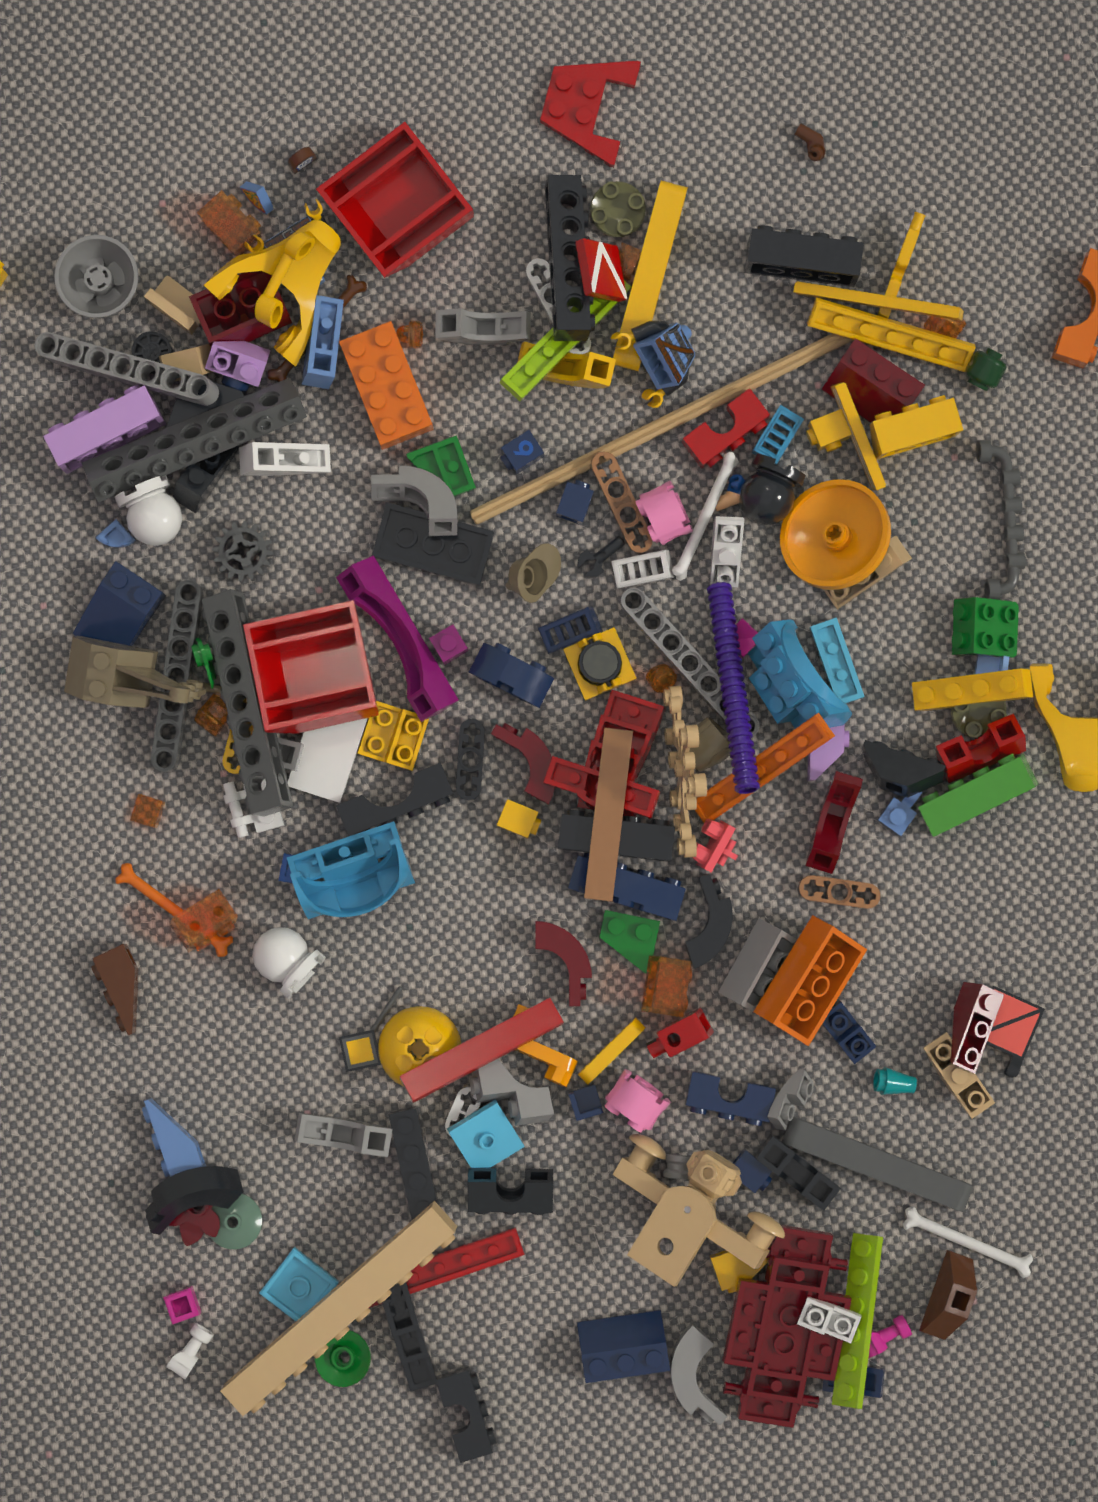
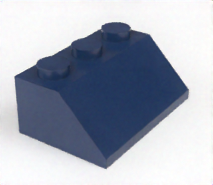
M661 1309L577 1322L585 1383L670 1371Z

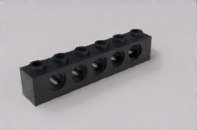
M548 175L545 184L554 341H587L590 332L595 330V315L590 314V305H593L594 297L584 294L576 241L582 238L590 240L589 236H585V228H588L589 217L588 211H583V202L587 200L586 185H582L581 175ZM562 204H569L572 206V209H566ZM569 229L573 231L574 234L568 235L563 230ZM565 255H572L576 260H568L565 258ZM566 281H574L578 286H570ZM574 306L580 312H571L567 307Z

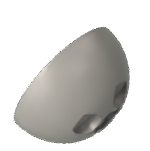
M89 235L72 242L61 253L55 268V285L62 301L74 312L89 318H105L123 310L134 297L138 286V268L133 255L121 242L104 235Z

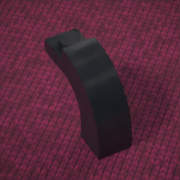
M222 1166L198 1167L177 1173L162 1181L151 1191L153 1202L145 1210L150 1233L160 1235L179 1214L193 1207L210 1205L229 1209L244 1192L238 1170Z

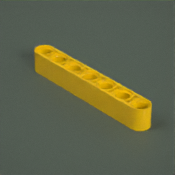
M660 181L620 329L621 333L628 334L632 328L653 320L688 187ZM622 337L618 338L616 346H620L622 344ZM635 340L631 341V345L625 350L615 349L613 358L616 359V366L639 371L641 359L633 346L636 342Z

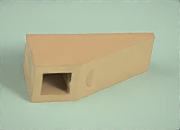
M894 536L890 539L884 559L867 578L847 588L823 590L838 610L912 558L898 537Z

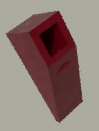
M963 982L954 1006L951 1064L972 1074L976 1073L1004 994L983 984Z

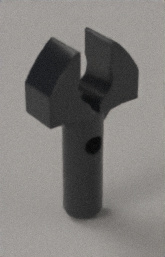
M618 536L597 553H590L586 549L579 556L577 568H580L586 561L596 560L594 568L584 574V577L596 578L604 573L602 569L603 561L625 545L624 540Z

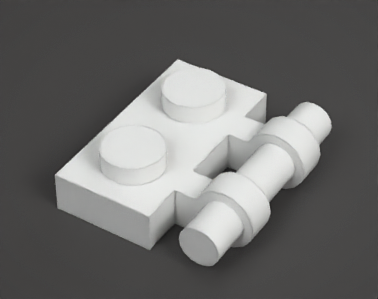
M265 779L261 783L262 791L266 787ZM234 781L223 784L226 794L223 796L225 804H229L232 820H230L231 826L236 829L238 838L249 836L246 825L254 823L257 833L285 826L281 811L265 817L251 814L243 816L239 801L244 800L247 796L246 790L237 792Z

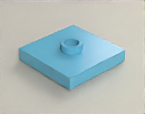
M496 1099L447 1128L471 1168H491L525 1147Z
M294 1247L259 1294L294 1321H297L334 1289L339 1280Z

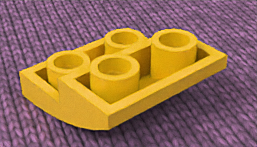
M376 701L379 716L368 718L357 754L413 771L429 719L421 722L414 712Z

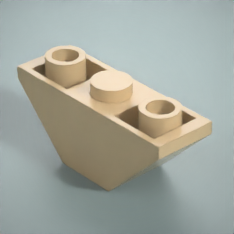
M947 1032L923 1047L934 1069L971 1119L995 1104L976 1074L951 1064L952 1039Z

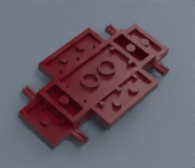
M781 1225L785 1232V1237L775 1236L768 1247L770 1251L766 1256L768 1263L765 1275L766 1282L739 1278L722 1361L724 1364L746 1367V1372L741 1384L725 1381L723 1384V1394L739 1396L740 1402L737 1411L739 1420L794 1428L796 1414L801 1406L818 1408L819 1396L804 1394L807 1377L835 1381L843 1340L826 1333L823 1335L797 1324L806 1299L811 1297L850 1310L852 1298L849 1295L825 1292L829 1269L846 1271V1266L848 1265L847 1259L832 1257L830 1249L833 1235L829 1232Z

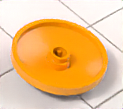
M843 479L821 482L803 492L794 501L793 509L784 518L780 530V547L783 558L798 578L813 587L837 590L853 586L873 573L884 559L891 538L890 518L884 504L866 486L855 481Z

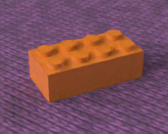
M391 321L339 341L382 450L434 430Z
M812 915L753 1012L809 1046L867 949L834 926Z

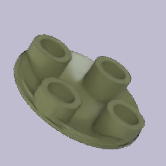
M620 181L607 182L594 194L590 205V214L594 225L602 233L611 237H625L635 232L641 226L646 212L644 197L631 184Z
M1005 701L968 704L951 708V717L956 728L962 734L975 739L986 733L989 723L1007 716Z

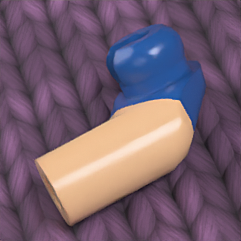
M735 474L730 477L726 494L720 496L715 507L716 511L740 503V490L745 481L743 476Z

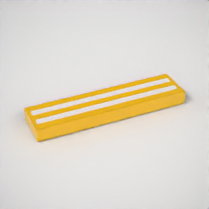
M842 382L831 386L838 407L842 409L852 433V442L871 489L877 491L886 487L885 480L846 383Z

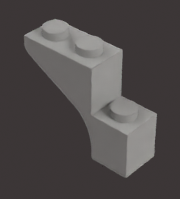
M499 1059L472 1072L470 1089L473 1095L476 1094L477 1103L493 1101L495 1099H510L508 1101V1112L511 1118L514 1117L515 1126L547 1122L554 1115L549 1087L534 1088L519 1083Z

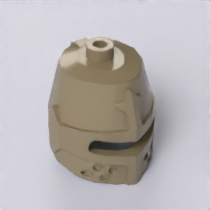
M708 716L697 725L699 730V747L690 748L689 752H694L695 769L699 772L720 764L730 756L731 752L729 749L731 742L727 738L729 734Z

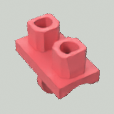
M706 819L701 832L711 838L706 847L696 842L697 855L692 857L697 861L696 865L712 873L715 865L718 863L724 866L728 857L736 861L738 855L734 854L732 850L737 842L730 839L736 828L721 820L717 822Z

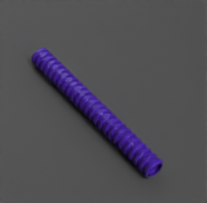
M717 582L707 588V593L709 594L711 623L714 627L715 650L718 651L716 658L718 659V674L721 676L719 678L722 684L720 688L724 692L722 699L724 700L723 708L726 709L724 716L727 717L725 719V724L728 725L726 731L729 734L727 738L731 742L729 749L731 750L730 758L733 759L731 766L734 767L732 769V774L735 776L733 782L737 784L734 786V789L737 793L749 794L757 791L760 788V783L756 782L759 780V776L756 774L758 771L757 766L754 765L756 758L753 757L755 755V750L752 748L754 741L751 740L753 738V734L750 732L752 727L749 723L750 716L747 715L749 708L747 707L748 700L745 698L747 696V692L744 690L746 684L742 682L745 677L742 674V658L739 657L741 650L738 649L740 642L737 641L739 639V635L736 633L738 628L735 624L734 601L731 600L733 598V593L730 592L732 586L726 582Z

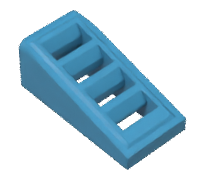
M780 405L751 453L776 459L774 465H777L804 418ZM781 415L795 422L794 426H789L779 420V417ZM776 424L790 433L786 436L774 429V425ZM771 433L784 441L783 444H778L768 438V435ZM764 442L779 450L777 454L762 446Z

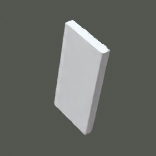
M368 718L304 732L300 742L304 744L297 771H291L288 779L289 787L341 803Z

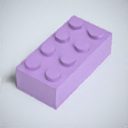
M139 385L132 386L124 391V396L116 400L114 398L106 399L99 404L100 408L90 413L88 410L80 412L73 417L74 421L66 425L59 423L48 429L49 433L43 437L57 465L66 474L83 467L82 462L129 444L166 425L152 394L145 385L142 387Z

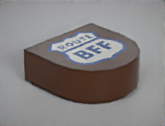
M304 147L289 158L288 166L296 174L315 161L317 157L310 147Z

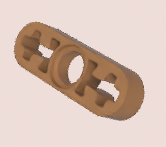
M809 875L801 879L798 885L801 897L809 901L865 909L875 907L880 901L879 889L870 883ZM810 880H814L815 886L824 887V881H828L829 884L826 888L827 899L821 898L824 892H814L813 896H808V891L804 890V884H809ZM843 884L846 887L847 895L843 900L833 898L831 890L834 885ZM851 885L857 886L855 892H865L866 888H870V893L875 895L874 900H869L868 904H864L863 898L854 897L855 903L849 902L853 893Z

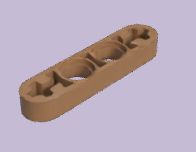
M605 451L595 454L591 460L592 471L628 547L634 552H646L650 549L653 540L613 454ZM601 456L604 459L611 460V464L608 465L610 473L612 474L616 471L618 477L609 478L605 483L601 479V477L607 476L603 469L598 470L596 467L600 463L599 457ZM614 481L620 482L624 488L623 494L617 498L610 496L608 493V486ZM624 507H631L635 511V519L631 523H625L620 519V512ZM639 521L642 527L637 528V531L641 536L646 535L647 537L643 548L639 545H633L632 541L636 539L634 532L631 530L627 534L625 528L635 526Z

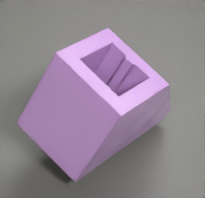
M246 341L213 342L205 369L258 387L270 350Z

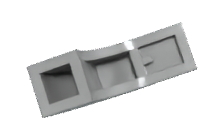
M462 308L436 310L435 338L443 341L475 345L509 344V342L530 341L531 313L528 311L480 313L467 311Z
M299 1113L294 1141L341 1148L360 1154L388 1157L392 1129L357 1120Z

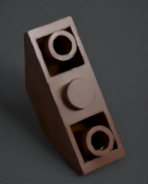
M949 1250L946 1251L919 1331L946 1340L968 1319L977 1294L973 1259Z

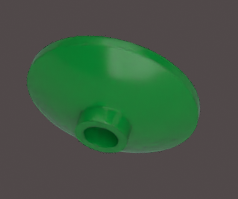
M351 1330L338 1341L333 1338L326 1344L329 1348L319 1358H315V1365L320 1376L329 1384L337 1387H348L361 1381L367 1374L371 1363V1353L368 1344L362 1336ZM342 1352L349 1354L350 1359L348 1362L342 1361Z

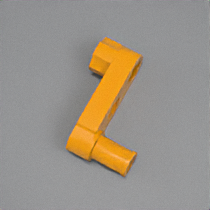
M518 1004L513 1017L529 1008ZM533 1040L515 1049V1051L549 1065L544 1078L567 1088L578 1063L577 1060Z

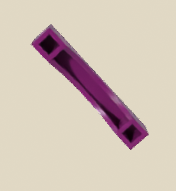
M371 556L352 564L340 573L336 578L350 601L354 600L355 605L373 617L393 642L405 671L407 699L420 721L423 722L443 712L459 701L375 557Z

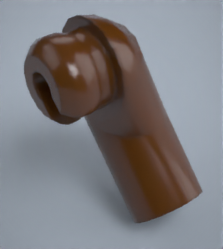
M801 123L794 135L806 142L810 160H822L826 153L823 136Z

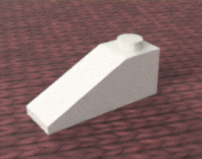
M251 442L239 447L240 475L274 476L331 472L329 444Z

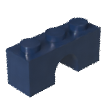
M691 1070L684 1103L690 1106V1112L706 1115L707 1110L718 1112L717 1117L734 1120L735 1116L745 1117V1123L762 1126L763 1121L770 1122L767 1116L774 1102L776 1092L774 1087L746 1082L745 1091L741 1098L736 1101H726L719 1094V1076Z

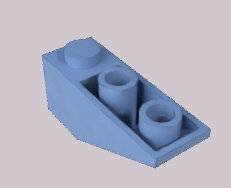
M152 1098L145 1100V1107H142L143 1115L147 1123H152L155 1133L151 1134L155 1149H161L164 1158L161 1161V1167L165 1177H171L185 1170L205 1167L206 1163L198 1141Z

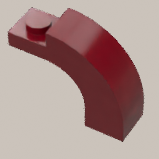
M835 772L818 816L805 866L833 874L840 856L846 827L860 792L863 779L842 772Z

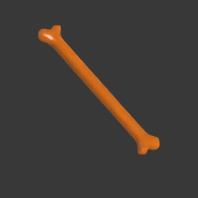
M124 863L121 865V874L116 877V884H130L212 944L218 957L227 956V947L233 943L232 936H218L138 877L133 871L132 864Z

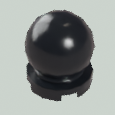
M757 454L751 463V466L756 469V473L748 476L742 484L739 501L741 509L748 519L760 525H774L784 520L793 509L795 500L793 488L803 487L806 475L788 465L787 470L774 465L776 459Z

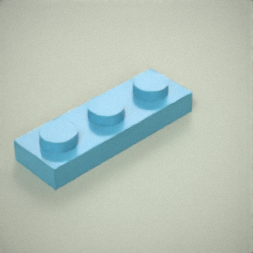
M837 617L810 626L809 628L831 690L844 703L865 697Z

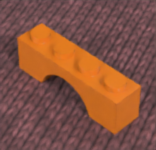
M1092 248L1085 254L1077 279L1086 288L1090 296L1091 309L1089 316L1081 324L1064 327L1060 331L1051 357L1052 359L1082 369L1088 362L1093 363L1098 347L1094 346L1098 336V250Z

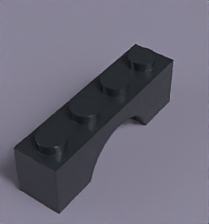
M440 762L414 773V785L411 793L404 801L390 807L378 806L371 803L363 795L340 803L336 807L348 836H352L393 821L396 825L398 824L397 818L406 814L409 819L424 813L423 807L434 804L435 808L451 802L449 797L454 795Z
M418 1106L388 1114L411 1220L433 1201L439 1205L427 1157Z

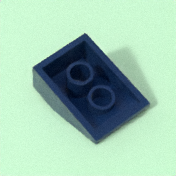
M115 561L98 586L72 634L133 646L166 595Z

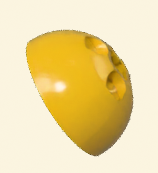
M425 1006L406 1008L391 1017L382 1029L378 1042L379 1059L387 1075L394 1082L404 1087L400 1080V1075L460 1045L461 1038L454 1023L444 1013Z

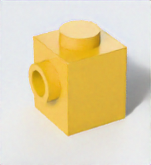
M842 409L810 421L808 424L809 430H806L811 446L816 445L818 451L826 449V452L842 447L841 442L848 440L852 435Z

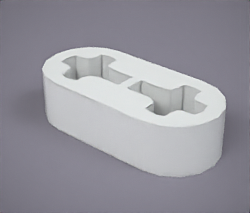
M470 1086L462 1088L454 1100L445 1123L448 1135L450 1134L447 1128L452 1126L450 1125L451 1120L456 1121L460 1113L467 1117L480 1107L481 1102L471 1103L467 1112L462 1110L464 1100L461 1099V1095H467L471 1091Z

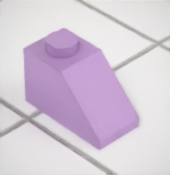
M845 724L843 726L831 727L830 729L835 737L808 755L807 781L816 780L844 753V747L849 748V731H845Z

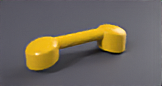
M298 232L287 241L284 253L264 293L260 295L255 304L256 319L272 329L278 326L283 313L282 302L274 298L293 259L296 261L302 260L314 247L315 239L308 234Z

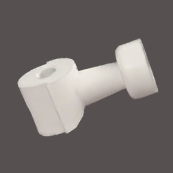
M194 1323L190 1330V1334L193 1337L183 1350L178 1351L171 1358L166 1366L183 1379L187 1378L199 1358L196 1357V1354L201 1344H208L214 1336L211 1331L198 1323Z

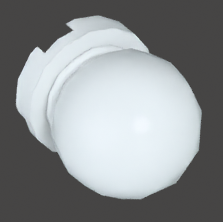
M166 475L135 485L136 490L126 494L123 491L114 497L119 508L125 506L128 508L126 520L132 535L136 540L151 546L164 545L173 540L179 532L182 523L179 504L174 497L165 493L166 488L170 486Z
M284 927L269 929L260 935L254 944L252 955L255 967L263 977L272 982H282L283 986L280 992L288 999L291 998L293 992L297 993L315 973L312 969L318 963L321 965L326 958L318 950L308 953L307 943L301 935L292 929Z

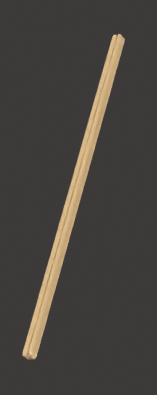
M832 333L471 510V518L475 524H480L592 469L591 460L599 452H609L614 457H617L737 398L749 388L751 390L756 389L854 340ZM603 456L599 457L600 463L596 466L604 462H607L610 459H604Z

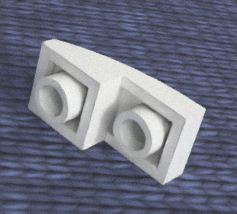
M807 1297L797 1324L824 1335L826 1333L851 1343L859 1325L861 1314L819 1299Z

